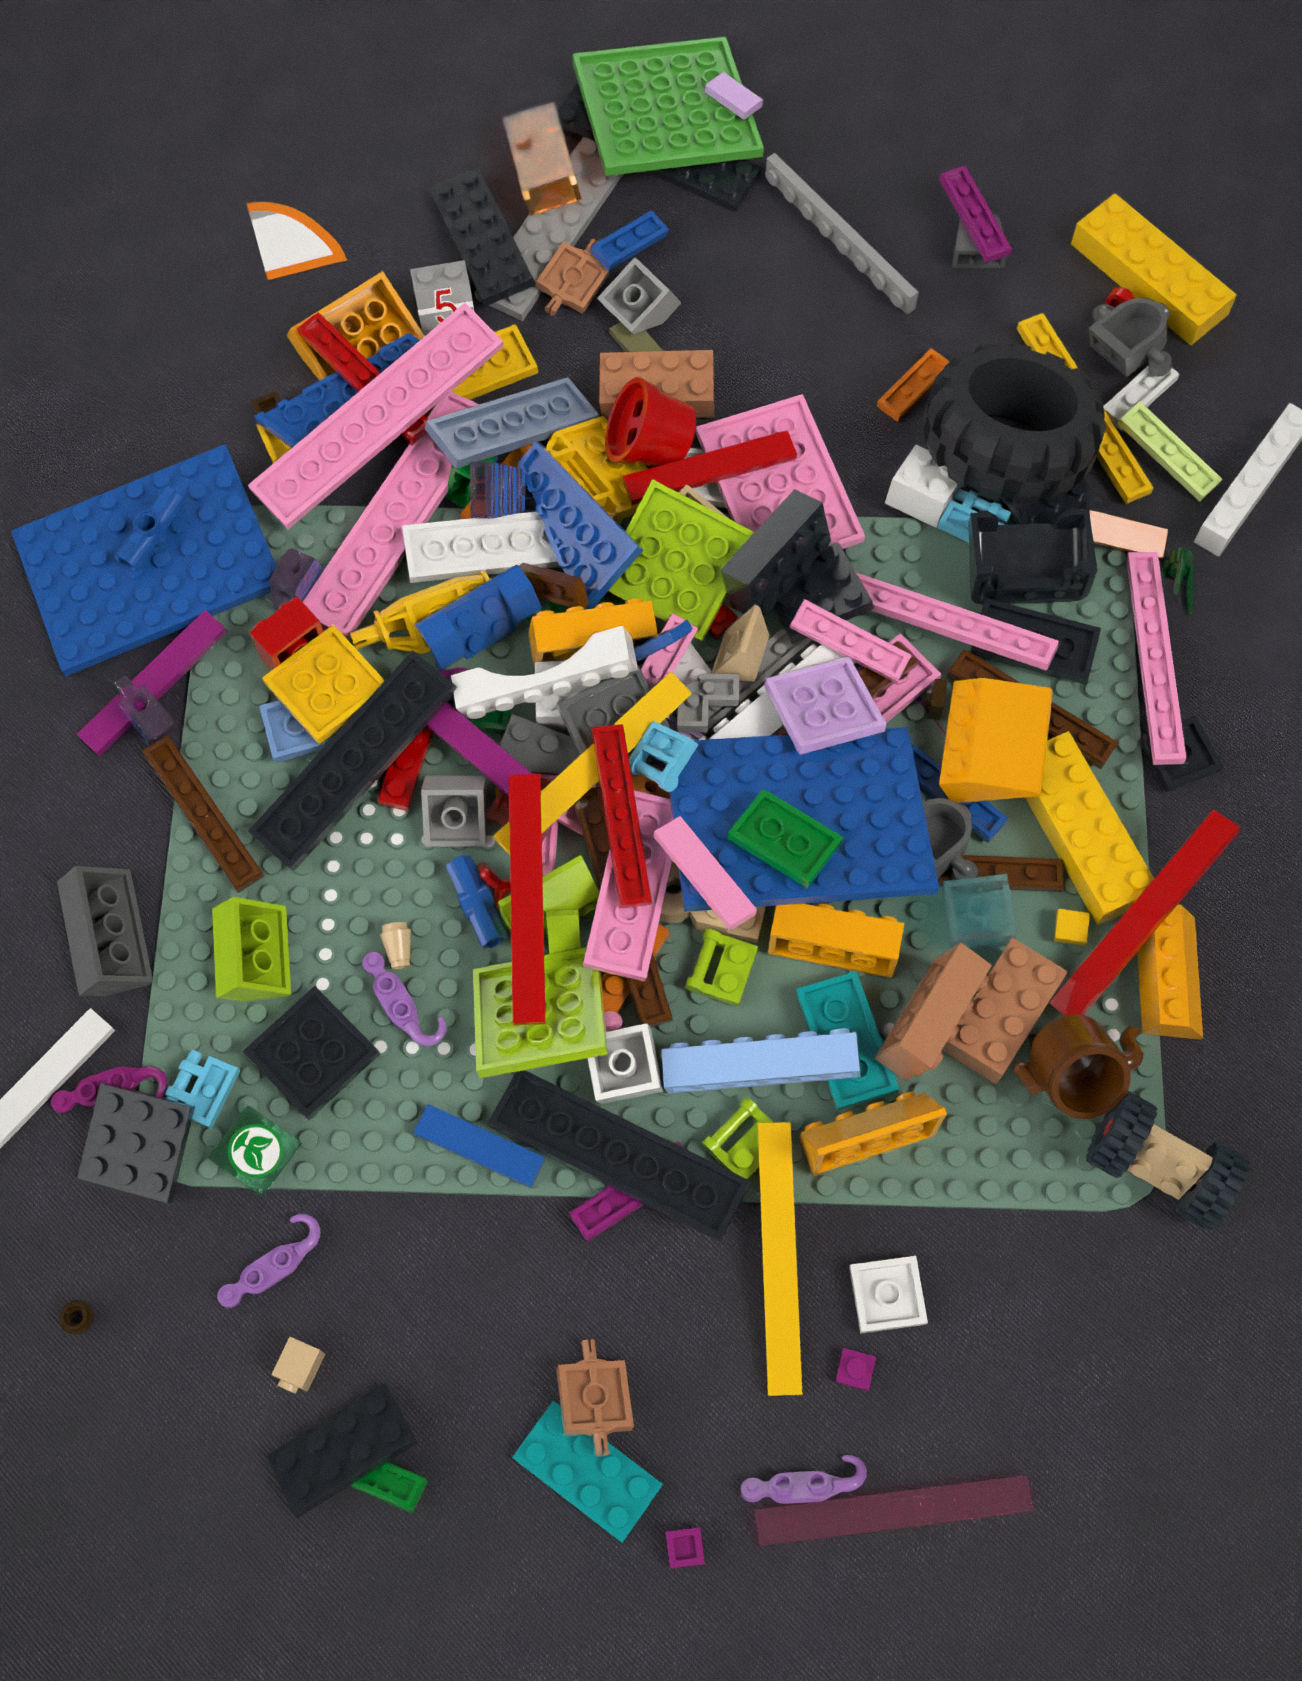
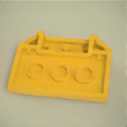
M601 416L553 433L546 446V450L619 525L623 518L634 515L639 504L631 505L623 482V476L648 468L638 463L627 465L612 462L608 458L605 450V433L608 420Z

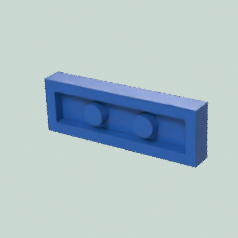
M651 210L592 245L590 252L607 271H610L666 237L669 228Z

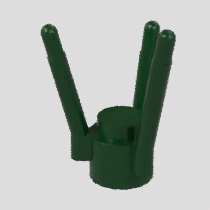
M1175 548L1170 552L1169 559H1165L1162 562L1160 569L1161 580L1166 572L1169 571V575L1175 578L1173 593L1177 595L1180 591L1182 578L1186 577L1187 614L1192 615L1193 574L1195 570L1192 562L1194 555L1188 549Z

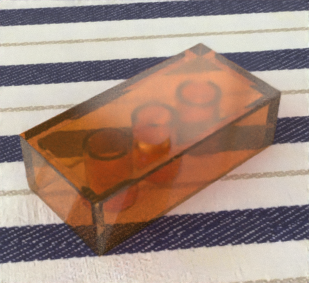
M555 102L503 118L522 194L530 216L581 200L582 197Z

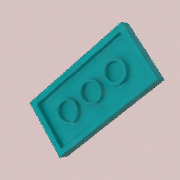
M853 971L796 989L795 993L809 1031L817 1032V1036L830 1035V1031L835 1029H849L850 1033L856 1032L861 1078L826 1080L837 1111L897 1093L899 1086L894 1073L874 1059L883 1043L857 972Z
M555 1401L550 1404L512 1457L621 1543L627 1538L663 1486L661 1482L610 1443H608L610 1454L607 1456H602L601 1454L598 1457L595 1456L593 1436L585 1434L564 1436L561 1406Z

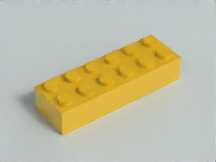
M1116 193L1076 225L1071 245L1118 285L1130 290L1135 299L1145 298L1153 300L1158 304H1164L1170 312V317L1167 318V326L1190 346L1229 315L1237 294Z
M1068 731L1047 740L1041 796L1025 797L1057 856L1059 859H1063V866L1098 926L1126 913L1154 880V877L1070 732Z

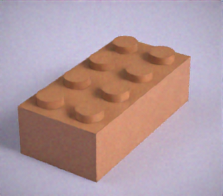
M713 350L600 353L599 404L601 416H604L607 420L618 394L626 383L635 377H640L656 385L659 391L692 405L696 418L714 417Z
M1012 938L987 976L989 978L987 984L972 999L974 1003L973 1008L965 1018H960L956 1027L959 1028L957 1035L949 1044L944 1045L942 1051L997 1085L1068 971Z
M961 942L936 957L874 1059L904 1081L916 1075L920 1077L928 1069L934 1070L944 1056L941 1053L944 1045L949 1044L957 1035L959 1028L956 1025L960 1018H965L973 1008L974 1003L971 1001L975 993H979L987 984L989 978L986 974L992 965Z

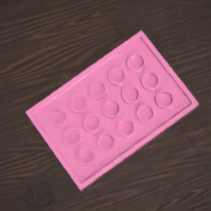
M803 394L696 427V435L704 453L788 430L797 452L796 460L716 482L732 521L756 532L789 494L796 489L823 502L831 537L829 545L839 542L842 549L864 543V532Z

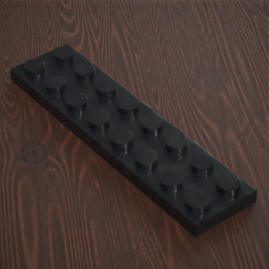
M576 84L551 118L550 128L577 141H581L585 137L596 142L580 87ZM741 159L645 172L736 212L760 176L761 167Z
M412 650L248 832L292 871H295L452 698L457 686Z
M526 1070L515 1073L487 1123L489 1127L720 1243L750 1186V1180Z

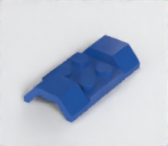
M516 564L415 625L432 652L436 661V669L441 671L462 658L466 660L516 631L517 625L529 619L531 615L542 608L532 584Z

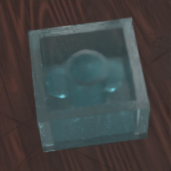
M1007 874L943 882L942 897L950 949L960 942L971 950L1007 946L1012 938L1016 939L1017 932Z

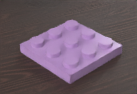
M850 657L765 678L764 687L799 755L885 732L886 722Z

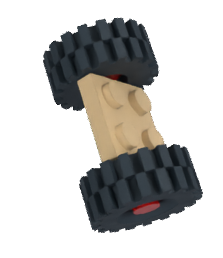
M1128 1090L1123 1100L1104 1115V1119L1099 1124L1098 1130L1091 1140L1092 1143L1088 1147L1086 1162L1114 1178L1121 1177L1123 1172H1131L1136 1177L1147 1181L1161 1189L1164 1193L1178 1199L1177 1202L1179 1204L1176 1206V1210L1179 1215L1207 1231L1214 1229L1215 1225L1222 1221V1217L1228 1214L1231 1204L1235 1203L1237 1194L1241 1192L1243 1188L1242 1183L1248 1175L1246 1172L1249 1170L1250 1160L1219 1141L1210 1145L1207 1152H1202L1154 1125L1155 1121L1153 1120L1157 1116L1156 1111L1158 1108Z

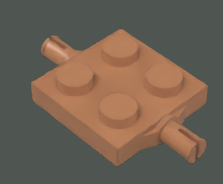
M591 239L585 250L575 248L563 241L537 279L535 288L550 295L552 298L545 307V311L548 314L550 312V315L554 316L561 304L567 305L583 314L609 276L610 271H607L590 252L596 239Z
M588 1339L581 1342L584 1360L575 1364H561L557 1367L564 1436L583 1434L593 1436L595 1456L600 1457L601 1454L602 1456H607L610 1454L607 1435L612 1432L632 1431L634 1427L625 1360L606 1361L598 1359L595 1340L590 1339L588 1343Z

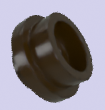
M80 1300L67 1303L62 1308L59 1316L62 1329L73 1335L86 1332L94 1320L91 1306ZM81 1312L82 1320L74 1324L72 1321L74 1314Z

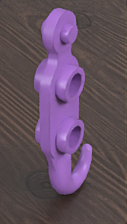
M371 952L364 956L363 968L367 973L375 977L373 982L374 993L390 1020L408 1033L410 1038L419 1045L432 1046L439 1043L446 1033L444 1018H438L439 1029L437 1033L431 1036L423 1034L419 1028L416 1005L400 978L392 972L385 971V961L381 954Z
M297 1214L291 1217V1223L301 1221L309 1226L310 1233L308 1237L301 1242L280 1245L248 1265L242 1271L238 1283L226 1284L219 1289L217 1295L218 1302L226 1308L236 1307L244 1294H260L292 1274L305 1255L319 1241L320 1226L318 1221L308 1214Z
M843 1455V1461L850 1462L856 1467V1474L852 1477L839 1478L822 1471L776 1474L766 1482L758 1478H748L741 1484V1495L748 1502H757L764 1497H770L774 1501L783 1504L821 1502L841 1492H849L859 1488L866 1479L867 1469L860 1458L853 1455Z

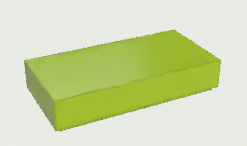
M578 909L547 911L549 954L580 949Z

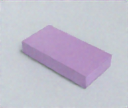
M722 72L705 85V93L743 120L762 107L763 99L725 72Z

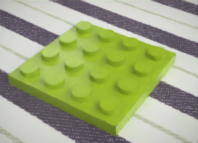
M652 479L626 529V532L643 551L608 592L625 601L636 598L643 599V602L652 601L655 617L667 622L673 613L685 621L688 620L690 624L698 628L694 637L703 641L727 596L720 570L755 532Z
M587 947L544 955L546 1024L513 1025L512 962L473 969L476 1071L479 1078L608 1054L601 973L598 970L582 967Z

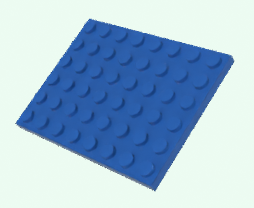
M226 444L11 530L61 672L65 677L189 626L204 610L214 616L285 587ZM167 486L181 495L185 500V504L166 529L167 538L165 542L158 547H154L138 571L134 570L133 572L119 563L114 555L133 530L134 517L139 512L147 510L162 487L166 488Z
M908 727L887 728L885 732L799 755L789 735L693 740L698 746L679 774V782L676 789L669 792L672 818L674 820L679 816L682 817L755 907L938 894L939 883ZM763 788L844 837L841 846L808 889L727 839L730 829ZM679 869L684 912L712 910Z

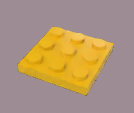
M334 624L262 677L264 684L319 745L340 730L385 681Z

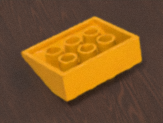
M383 271L318 311L366 359L379 353L380 348L408 333L419 340L425 337ZM311 315L290 328L287 337L302 360L320 381L336 371L297 332V328L313 316Z
M987 678L954 681L939 781L940 787L949 800L956 803L1041 796L1053 695L1051 688Z
M908 1092L896 1098L897 1102L887 1105L883 1101L873 1103L865 1108L866 1112L854 1115L853 1111L842 1113L835 1117V1122L825 1125L822 1121L811 1123L804 1127L805 1131L801 1132L799 1141L811 1175L814 1176L934 1137L947 1115L946 1110L926 1093L915 1095L914 1092Z

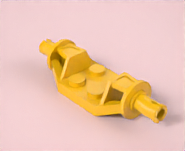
M485 570L480 571V575L456 577L405 596L381 612H378V610L373 611L375 617L373 625L349 632L354 647L359 650L381 641L385 643L388 651L392 648L409 652L413 650L419 654L431 651L415 624L488 582L491 578L488 577ZM404 629L407 630L409 635L405 637H389L391 632Z

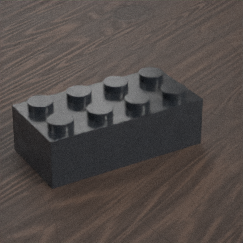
M794 489L723 566L720 572L731 608L745 614L754 605L760 607L764 617L766 613H769L774 608L775 603L781 596L792 588L793 583L800 575L810 568L818 555L828 548L831 537L823 502Z

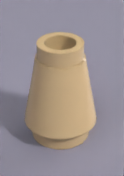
M394 922L383 925V933L380 934L392 970L410 967L411 929L407 928V922Z

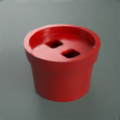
M640 377L631 379L618 394L608 418L605 433V450L608 458L612 462L627 465L638 463L650 467H657L685 459L691 447L696 428V414L693 406L659 391L656 385Z

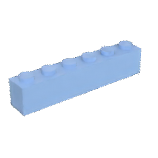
M835 1029L830 1031V1035L817 1036V1032H801L796 1038H785V1035L774 1034L766 1036V1040L753 1041L751 1037H740L734 1039V1043L721 1044L719 1040H707L701 1042L702 1046L689 1047L688 1043H674L669 1045V1049H662L664 1088L668 1094L861 1078L856 1032L850 1033L849 1029Z

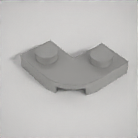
M739 674L697 675V680L686 686L692 694L678 707L677 732H708V706H739Z

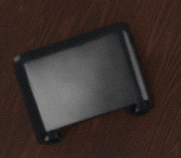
M1068 508L1057 517L1056 523L998 525V517L989 511L970 513L968 521L971 600L974 603L983 604L985 598L1008 604L1074 602L1082 600L1089 595L1098 571L1089 509Z

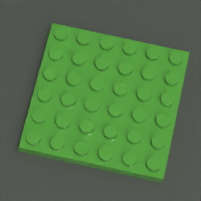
M726 37L573 54V66L605 176L763 157L764 147L753 115L751 114L743 120L705 93V85L722 72H725L742 84Z

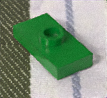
M387 1462L350 1486L413 1514L428 1481L420 1475Z

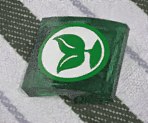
M247 1105L207 1158L260 1197H263L302 1143Z

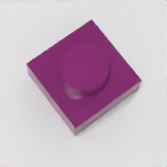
M843 1348L835 1383L868 1392L876 1357Z
M700 1527L666 1532L670 1569L705 1564Z

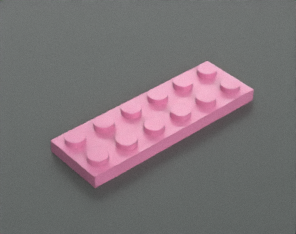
M634 790L652 903L647 906L619 909L609 849L582 967L645 982L672 863L670 856L654 838V831L671 822L673 818L670 799Z

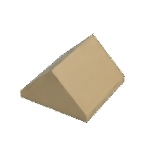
M754 605L725 631L711 674H739V681L756 680L769 639V633L759 606Z

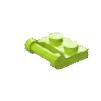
M705 929L702 936L704 943L692 977L687 978L685 988L691 992L739 1007L758 946L722 935L713 929ZM715 946L724 948L713 983L710 985L703 982Z
M745 1097L739 1103L740 1108L712 1137L707 1136L701 1144L727 1170L749 1180L759 1170L757 1124L774 1122L750 1098ZM750 1116L756 1123L726 1153L720 1146Z

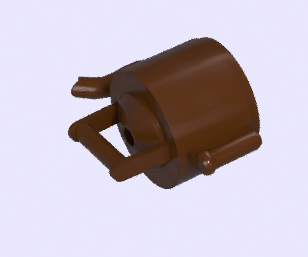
M1084 1015L1064 1016L1047 1024L1038 1034L1028 1035L1031 1046L1029 1062L1021 1061L1016 1063L1013 1071L1030 1094L1045 1091L1053 1104L1066 1115L1078 1119L1099 1117L1114 1109L1123 1100L1130 1086V1071L1135 1070L1142 1063L1144 1053L1140 1045L1135 1041L1140 1034V1029L1130 1027L1129 1025L1120 1034L1119 1040L1123 1051L1121 1052L1104 1027L1095 1019Z

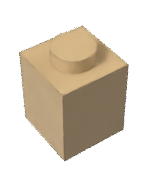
M289 1337L271 1375L280 1379L277 1386L296 1394L298 1388L308 1392L325 1353Z

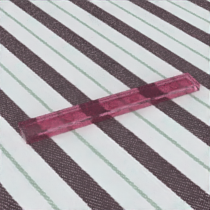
M1025 1475L754 1510L760 1547L1033 1512L1034 1510L1028 1476Z

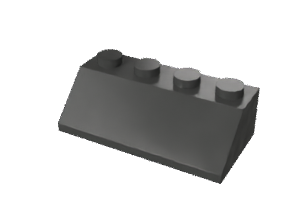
M75 866L57 881L79 996H110L152 984L153 977L131 870Z

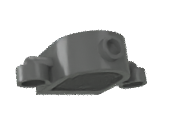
M1145 298L1125 301L1116 308L1108 304L1099 305L1093 311L1094 324L1088 328L1090 346L1126 377L1146 362H1148L1149 372L1152 375H1167L1172 368V359L1170 354L1162 351L1167 342V318L1170 317V312L1164 304H1158L1153 300Z
M934 798L924 801L923 807L937 878L951 868V878L957 886L969 887L973 885L978 874L977 866L972 861L962 858L967 850L972 831L970 811L963 804H957L948 799Z

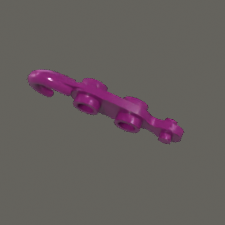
M144 1066L141 1068L116 1067L81 1080L72 1092L64 1090L56 1092L52 1096L51 1106L56 1112L60 1113L71 1111L78 1103L93 1107L96 1103L100 1083H109L133 1090L139 1083L148 1078H154L158 1081L159 1088L155 1096L163 1097L168 1088V1079L160 1068L154 1066Z

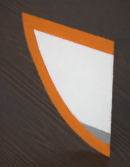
M247 203L268 280L347 261L338 242L321 225L306 214L292 207L277 203Z

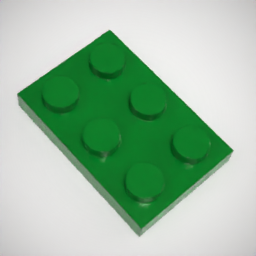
M764 788L730 829L727 839L807 889L841 846L844 838Z

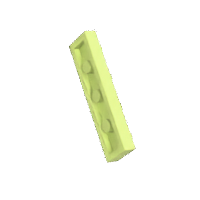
M1140 401L1117 423L1199 502L1222 481V478Z

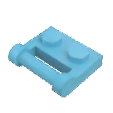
M653 721L629 757L631 773L634 775L641 774L658 783L661 789L672 792L678 785L679 774L691 758L698 744L692 739ZM649 755L667 764L663 772L646 763Z

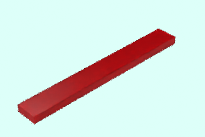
M540 774L509 775L513 1025L546 1024Z
M1213 809L1052 998L1049 1004L1063 1016L1084 1015L1241 831L1240 827Z

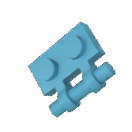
M958 488L954 499L963 502L962 505L951 500L939 520L937 528L969 543L968 521L970 513H977L972 508L980 511H989L1005 523H1007L1011 512L1001 508L1002 504L995 501L990 503L979 498L978 493L970 490L967 492Z
M191 1050L187 1059L181 1061L178 1067L180 1072L173 1086L168 1087L165 1096H167L166 1099L195 1106L192 1121L212 1129L240 1070L211 1056L208 1057L204 1067H201L198 1064L203 1055L195 1050ZM191 1077H197L198 1079L191 1093L185 1092Z

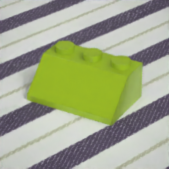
M581 855L543 876L544 943L545 939L548 938L547 911L578 909L579 919H589L595 914L599 891ZM511 895L500 900L498 904L502 921L511 935Z
M233 896L212 908L216 998L246 1002L290 996L291 978L286 906Z

